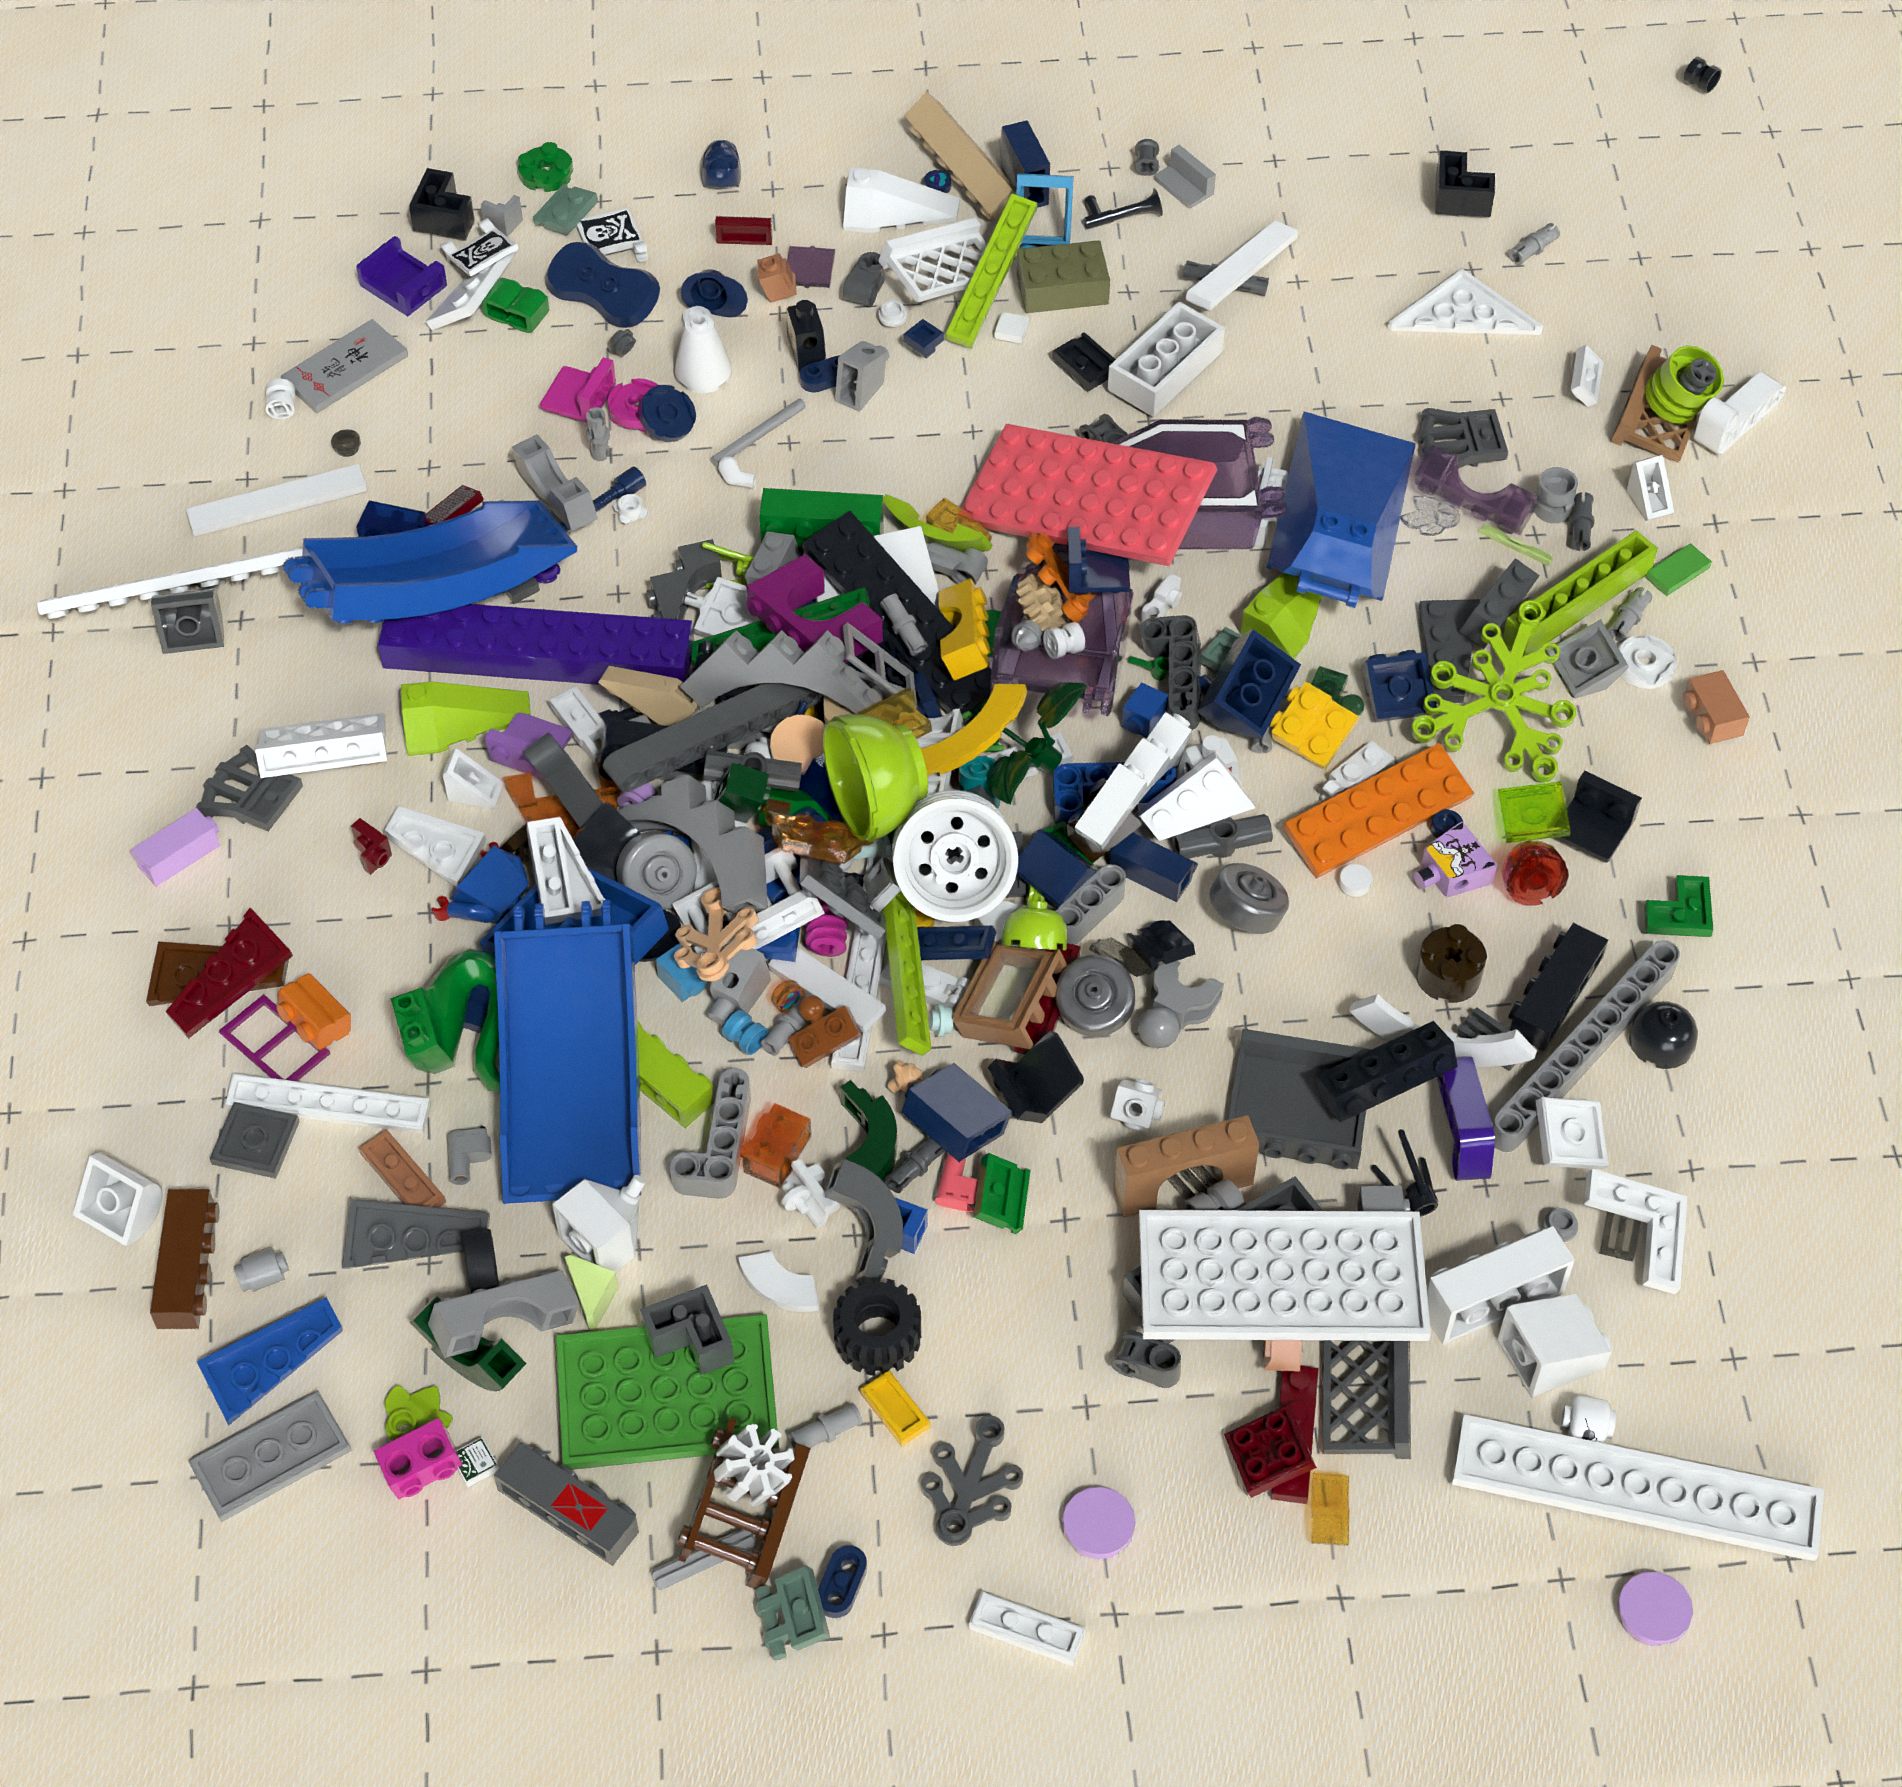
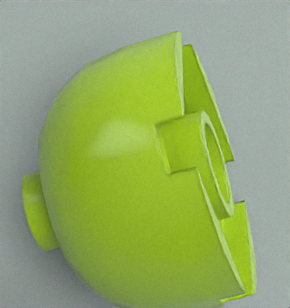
M1028 901V907L1017 908L1006 919L1002 934V945L1011 946L1012 939V946L1067 950V926L1064 918L1058 912L1047 909V902Z

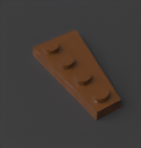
M158 941L146 999L148 1006L173 1003L192 978L196 979L205 968L204 964L212 954L215 956L222 946ZM289 960L250 991L284 986Z

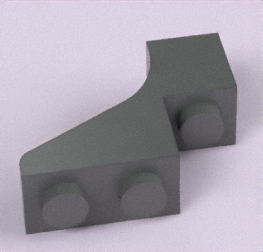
M713 539L679 546V559L674 560L676 571L650 577L651 590L646 592L650 608L656 607L657 610L654 613V618L684 620L689 606L684 603L687 593L695 594L696 591L707 583L715 582L717 577L722 578L718 553L702 546L703 542L715 545Z

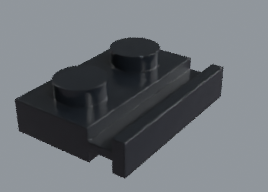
M1085 332L1081 334L1080 338H1073L1054 349L1052 359L1088 391L1108 380L1109 366L1116 360Z
M1170 920L1155 921L1149 927L1140 929V934L1136 936L1132 933L1126 934L1128 946L1151 969L1156 968V963L1161 961L1166 965L1196 955L1194 943Z

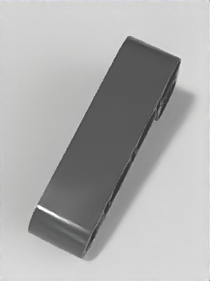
M1187 615L1147 619L1139 627L1144 652L1153 658L1169 657V707L1171 715L1173 717L1176 713L1185 718L1190 723L1188 728L1193 730L1197 728L1201 720V714L1197 712L1201 704V642L1196 621Z
M549 732L523 751L580 828L604 804L570 756Z

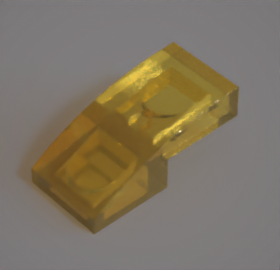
M943 498L926 515L927 524L953 534L956 526L961 524L983 533L989 541L992 540V536L979 522L975 521L967 512L946 498Z
M1313 1472L1311 1544L1349 1545V1475Z

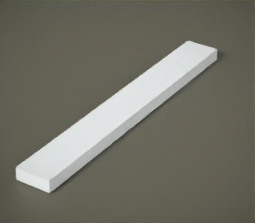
M892 849L890 856H886L885 852L877 853L876 857H868L865 875L882 857H886L893 862ZM863 883V890L867 893L865 884ZM855 928L846 979L877 999L880 985L879 976L882 973L887 945L886 931L877 940L872 935H864ZM872 1026L866 1033L861 1031L862 1037L833 1053L832 1069L865 1072Z

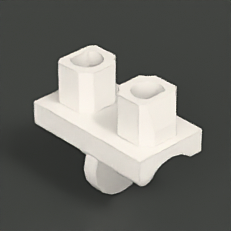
M801 1159L793 1161L791 1164L792 1172L784 1182L783 1189L787 1194L782 1199V1204L788 1211L798 1208L801 1214L806 1213L816 1228L822 1227L826 1224L829 1215L840 1209L841 1203L825 1198L826 1191L821 1186H823L826 1177L819 1164L806 1166Z

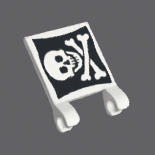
M629 208L583 218L576 226L582 241L596 246L604 255L633 248L638 263L649 260L646 253L647 245L641 238Z
M488 218L477 223L483 230V235L457 250L450 240L440 245L446 254V260L455 263L469 276L475 275L519 249L517 244L495 228Z

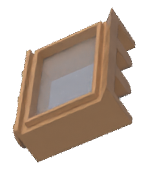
M994 940L990 958L981 959L973 978L968 982L967 989L960 1003L954 1009L952 1019L962 1037L1031 1049L1033 1042L1025 1027L1029 1020L1039 1024L1043 1022L1045 1015L1039 1000L1042 994L1048 997L1056 996L1057 985L1052 974L1061 975L1068 966L1060 949L1054 952H1047L1016 946H1005L997 944Z

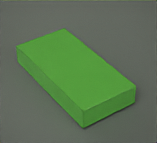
M1690 543L1647 572L1646 578L1668 596L1708 570L1712 561Z

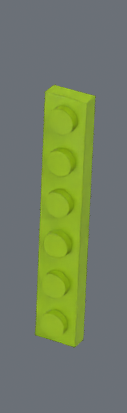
M1011 193L945 334L946 340L971 349L973 348L1037 211V202Z
M900 891L883 908L886 917V938L898 1044L923 1056L932 1048L915 907Z

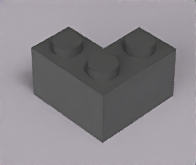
M707 1284L640 1309L643 1329L655 1358L689 1346L701 1375L734 1363L731 1339Z

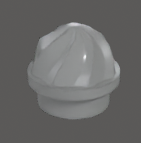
M1023 620L1012 629V644L1018 650L1025 652L1037 648L1041 643V628L1033 621Z

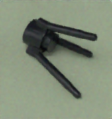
M1400 1129L1398 1135L1415 1183L1406 1188L1407 1194L1405 1197L1403 1196V1199H1409L1411 1212H1420V1217L1425 1216L1437 1209L1438 1199L1433 1189L1426 1159L1424 1157L1419 1159L1421 1176L1405 1131ZM1377 1165L1371 1166V1170L1384 1186H1395Z

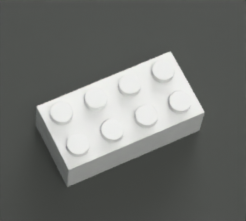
M1179 301L1109 366L1108 391L1154 417L1223 352L1225 327Z
M1554 1226L1542 1231L1541 1229H1535L1526 1234L1523 1239L1512 1244L1511 1242H1504L1498 1245L1493 1252L1486 1255H1473L1466 1259L1462 1265L1455 1268L1440 1269L1430 1278L1427 1289L1430 1325L1442 1345L1504 1319L1508 1306L1553 1298L1563 1294L1575 1259Z

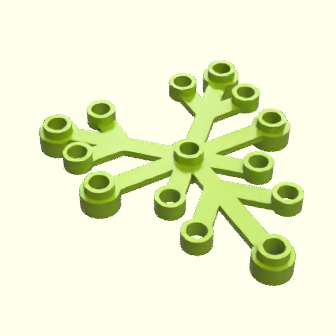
M1528 600L1521 604L1517 614L1520 627L1511 653L1500 636L1501 630L1498 625L1488 623L1482 629V641L1491 645L1505 670L1502 679H1500L1491 663L1490 653L1486 650H1478L1474 653L1472 666L1474 669L1482 672L1488 684L1457 674L1455 666L1447 661H1440L1433 666L1430 679L1437 688L1446 689L1452 686L1483 697L1461 706L1443 700L1437 694L1428 695L1423 704L1424 711L1429 715H1437L1438 713H1443L1444 715L1435 719L1428 715L1417 717L1411 729L1412 736L1416 741L1428 743L1435 738L1438 731L1452 726L1451 731L1446 734L1443 744L1446 750L1457 752L1461 749L1464 741L1462 735L1468 718L1494 708L1504 711L1516 733L1511 750L1505 755L1503 761L1505 769L1510 772L1520 770L1524 761L1522 754L1525 749L1533 763L1531 767L1532 776L1537 781L1543 783L1554 779L1558 770V763L1552 756L1543 755L1538 745L1543 746L1544 751L1548 754H1557L1563 745L1561 736L1556 733L1547 734L1527 727L1517 708L1550 718L1551 722L1560 728H1566L1573 723L1576 716V708L1567 700H1559L1554 705H1550L1522 695L1533 689L1542 691L1548 688L1551 675L1544 669L1536 670L1532 676L1514 683L1516 674L1543 662L1552 664L1558 660L1560 655L1559 646L1549 642L1544 644L1542 649L1523 657L1531 630L1540 624L1544 614V609L1539 602ZM1530 613L1535 619L1529 620L1524 615ZM1488 630L1494 631L1496 636L1489 637L1485 632ZM1553 650L1555 656L1550 657L1546 655L1545 651ZM1483 657L1487 663L1480 664L1476 658ZM1444 674L1448 677V680L1441 681L1437 676ZM1536 677H1544L1546 683L1537 682ZM1497 694H1505L1507 700L1498 699ZM1435 701L1439 706L1431 708L1428 702ZM1563 713L1567 716V719L1561 720L1557 718L1556 714ZM1425 728L1429 731V734L1421 735L1418 730ZM1456 738L1459 744L1451 745L1448 739ZM1554 740L1558 746L1555 748L1550 747L1547 742ZM1512 757L1516 758L1519 761V764L1512 765L1509 763L1508 759ZM1544 767L1549 771V774L1543 775L1539 773L1538 769Z

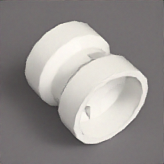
M279 378L267 383L265 410L270 417L281 420L290 418L294 414L295 387L292 382Z
M1076 622L1065 624L1061 629L1053 627L1044 631V646L1052 659L1064 657L1067 652L1071 654L1082 652L1085 648L1083 630Z

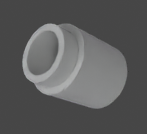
M273 1247L243 1258L240 1264L234 1266L243 1292L250 1289L255 1292L285 1280L284 1272L289 1271L283 1252L276 1253Z

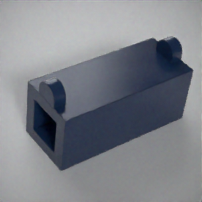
M1132 832L1108 851V855L1111 856L1110 864L1121 867L1125 872L1126 878L1175 902L1179 900L1192 881L1193 873L1198 866L1197 862L1135 832Z

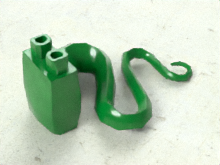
M470 948L449 958L424 989L418 988L391 998L400 1032L402 1047L408 1060L418 1070L437 1074L455 1067L471 991L479 984L487 987L490 992L487 1016L475 1048L474 1072L488 1091L500 1092V1072L495 1065L496 1053L499 1048L495 955L490 952Z

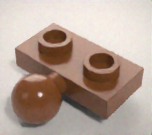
M807 995L801 999L798 1005L799 1014L803 1019L811 1021L812 1024L788 1038L803 1067L807 1068L863 1036L848 1006L844 1005L823 1017L825 1006L821 998L816 995Z

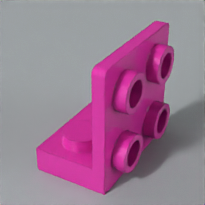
M603 357L597 368L594 367L591 373L563 366L540 403L541 409L587 422L586 413L589 412V409L594 407L602 408L608 399L609 393L616 385L614 361Z

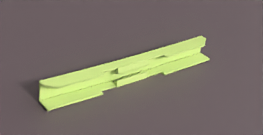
M1488 524L1483 525L1479 529V533L1547 566L1553 560L1549 553L1509 537L1504 532Z

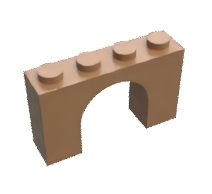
M1249 1115L1118 1147L1116 1150L1113 1190L1123 1218L1139 1214V1210H1156L1160 1186L1171 1176L1188 1168L1210 1165L1217 1182L1224 1178L1229 1179L1238 1189L1253 1185L1259 1141Z

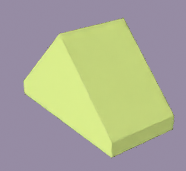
M574 1255L566 1256L565 1261L568 1274L589 1331L594 1330L599 1325L618 1290L616 1273Z

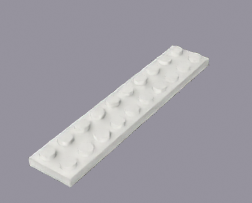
M303 547L44 599L37 602L40 615L47 614L48 619L66 616L69 614L68 609L78 607L79 613L98 609L100 602L109 601L110 606L128 603L130 596L139 595L140 600L150 599L153 595H160L159 590L170 588L171 593L188 591L190 589L189 584L200 582L201 588L218 585L220 583L219 578L230 576L231 581L250 578L249 572L261 570L262 575L280 572L279 566L284 565L285 559L302 556Z
M1466 1414L1463 1416L1452 1485L1810 1561H1816L1819 1555L1824 1489Z

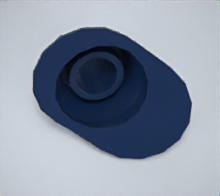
M713 269L703 270L687 277L681 289L682 299L689 308L701 306L708 309L712 315L735 317L746 309L748 303L747 293L739 282Z

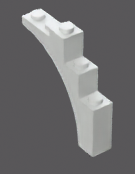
M1165 712L1148 738L1140 740L1124 765L1118 764L1076 824V833L1101 850L1105 848L1115 832L1150 788L1169 769L1174 766L1179 767L1185 746L1192 737V730L1188 728L1190 723L1185 718L1176 713L1172 717Z

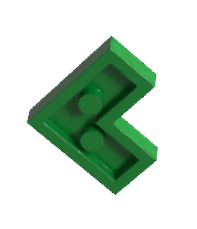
M1677 875L1675 879L1676 901L1646 900L1644 906L1646 934L1712 936L1714 929L1709 877Z

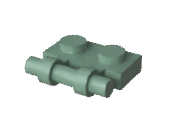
M806 1565L774 1579L778 1592L776 1594H771L769 1586H761L756 1589L758 1602L755 1604L758 1617H761L765 1628L763 1639L766 1648H770L773 1660H781L787 1656L784 1646L787 1640H790L793 1649L799 1651L830 1638L813 1569ZM782 1609L785 1624L779 1626L777 1613Z

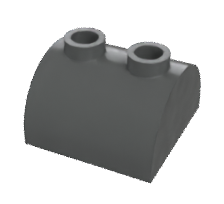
M215 588L152 596L151 607L163 654L224 647L222 612Z

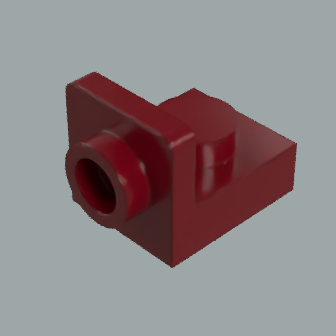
M359 818L351 825L354 835L353 842L357 849L362 852L361 859L365 871L371 875L378 868L386 865L392 856L388 837Z

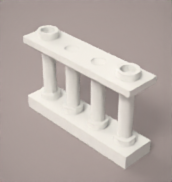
M787 843L765 854L766 884L780 877L790 897L772 905L767 896L768 908L757 913L758 923L751 927L758 939L757 944L753 947L755 950L825 914L818 899L810 897L804 890H801L791 871L799 867ZM718 880L672 903L684 926L694 923L698 932L708 935L709 924L705 916L709 915V913L705 910L701 897L707 890L719 887ZM729 910L725 913L729 922L736 917V914ZM735 935L721 947V951L735 939ZM694 947L699 955L707 952V950L701 947Z

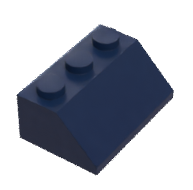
M1252 629L1234 641L1197 712L1222 730L1260 739L1267 731L1301 664Z

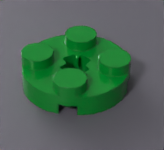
M546 142L542 146L522 153L518 157L519 178L523 185L531 190H535V187L544 188V192H552L558 190L563 184H568L571 180L573 172L572 158L565 150L558 148L557 144L553 142Z

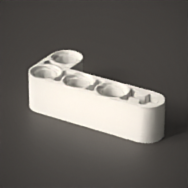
M1761 371L1727 401L1722 402L1718 398L1713 397L1707 402L1700 414L1694 439L1716 454L1721 455L1780 402L1785 394L1786 386Z

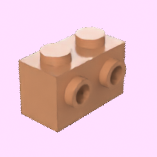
M1724 670L1689 678L1686 691L1683 693V702L1686 709L1691 710L1696 719L1698 731L1704 734L1709 745L1744 736L1750 716Z

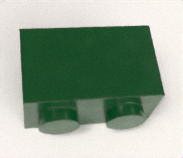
M732 762L717 783L713 800H717L733 810L736 821L747 823L753 814L758 815L761 805H766L771 792V786L767 785L769 774Z

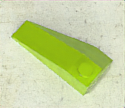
M1282 573L1261 590L1243 611L1241 635L1254 629L1295 659L1309 641L1313 623L1323 596L1307 591L1305 594L1296 592L1298 576Z
M434 681L401 684L402 714L408 756L441 753L449 750V745L463 740L466 743L476 740V735L487 732L490 729L497 731L506 729L517 713L531 715L528 691Z

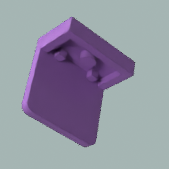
M517 713L504 733L490 729L485 736L489 760L544 779L523 751L548 732L564 749L571 739V731L569 728L525 713Z

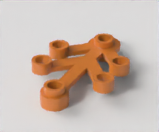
M1032 532L1029 535V541L1026 543L1028 548L1026 555L1037 565L1045 559L1047 564L1038 572V576L1049 586L1057 580L1067 598V601L1061 605L1063 612L1073 622L1079 623L1088 614V603L1096 596V593H1076L1077 595L1069 593L1068 564L1054 552L1052 548L1054 544L1046 534Z

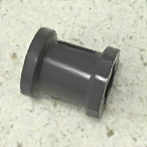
M1152 139L1138 141L1135 145V153L1138 156L1135 162V170L1142 176H1152L1159 171V161L1157 160L1159 144Z

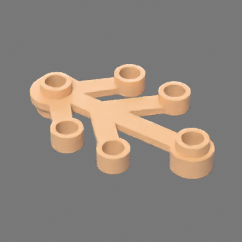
M720 887L707 890L701 897V902L707 913H709L708 935L694 930L691 925L682 926L675 934L680 945L683 946L674 953L675 961L680 968H688L690 966L697 968V974L703 981H716L722 978L729 968L728 961L740 949L749 950L758 942L751 927L758 923L759 918L752 907L741 909L736 914V917L722 930L723 915L728 910L722 907ZM735 935V939L721 951V947ZM694 944L707 950V952L699 955L694 953L689 946Z

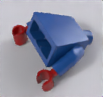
M491 842L489 844L490 851H480L481 861L456 887L451 897L453 901L449 903L445 896L437 898L441 908H431L435 918L439 921H446L453 917L498 924L521 900L529 886L521 858L508 851L499 849L496 842Z

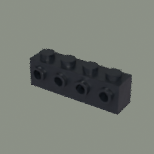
M1574 922L1567 933L1561 931L1553 945V949H1555L1553 955L1546 954L1539 966L1538 972H1540V975L1537 979L1532 977L1529 980L1523 993L1526 997L1522 1003L1516 1001L1508 1016L1512 1020L1510 1030L1517 1029L1531 1045L1545 1051L1602 961L1608 939Z
M1431 1021L1316 1075L1321 1101L1339 1122H1343L1457 1068L1454 1042L1434 1021Z

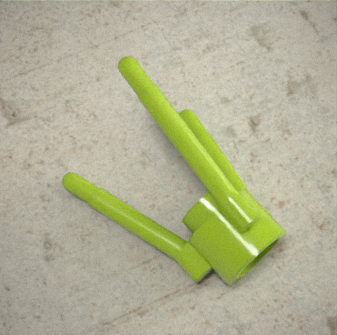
M707 542L702 543L704 548L717 552L720 559L737 563L736 575L742 576V579L729 581L748 586L745 574L755 556L745 555ZM715 582L707 583L705 587L712 589Z

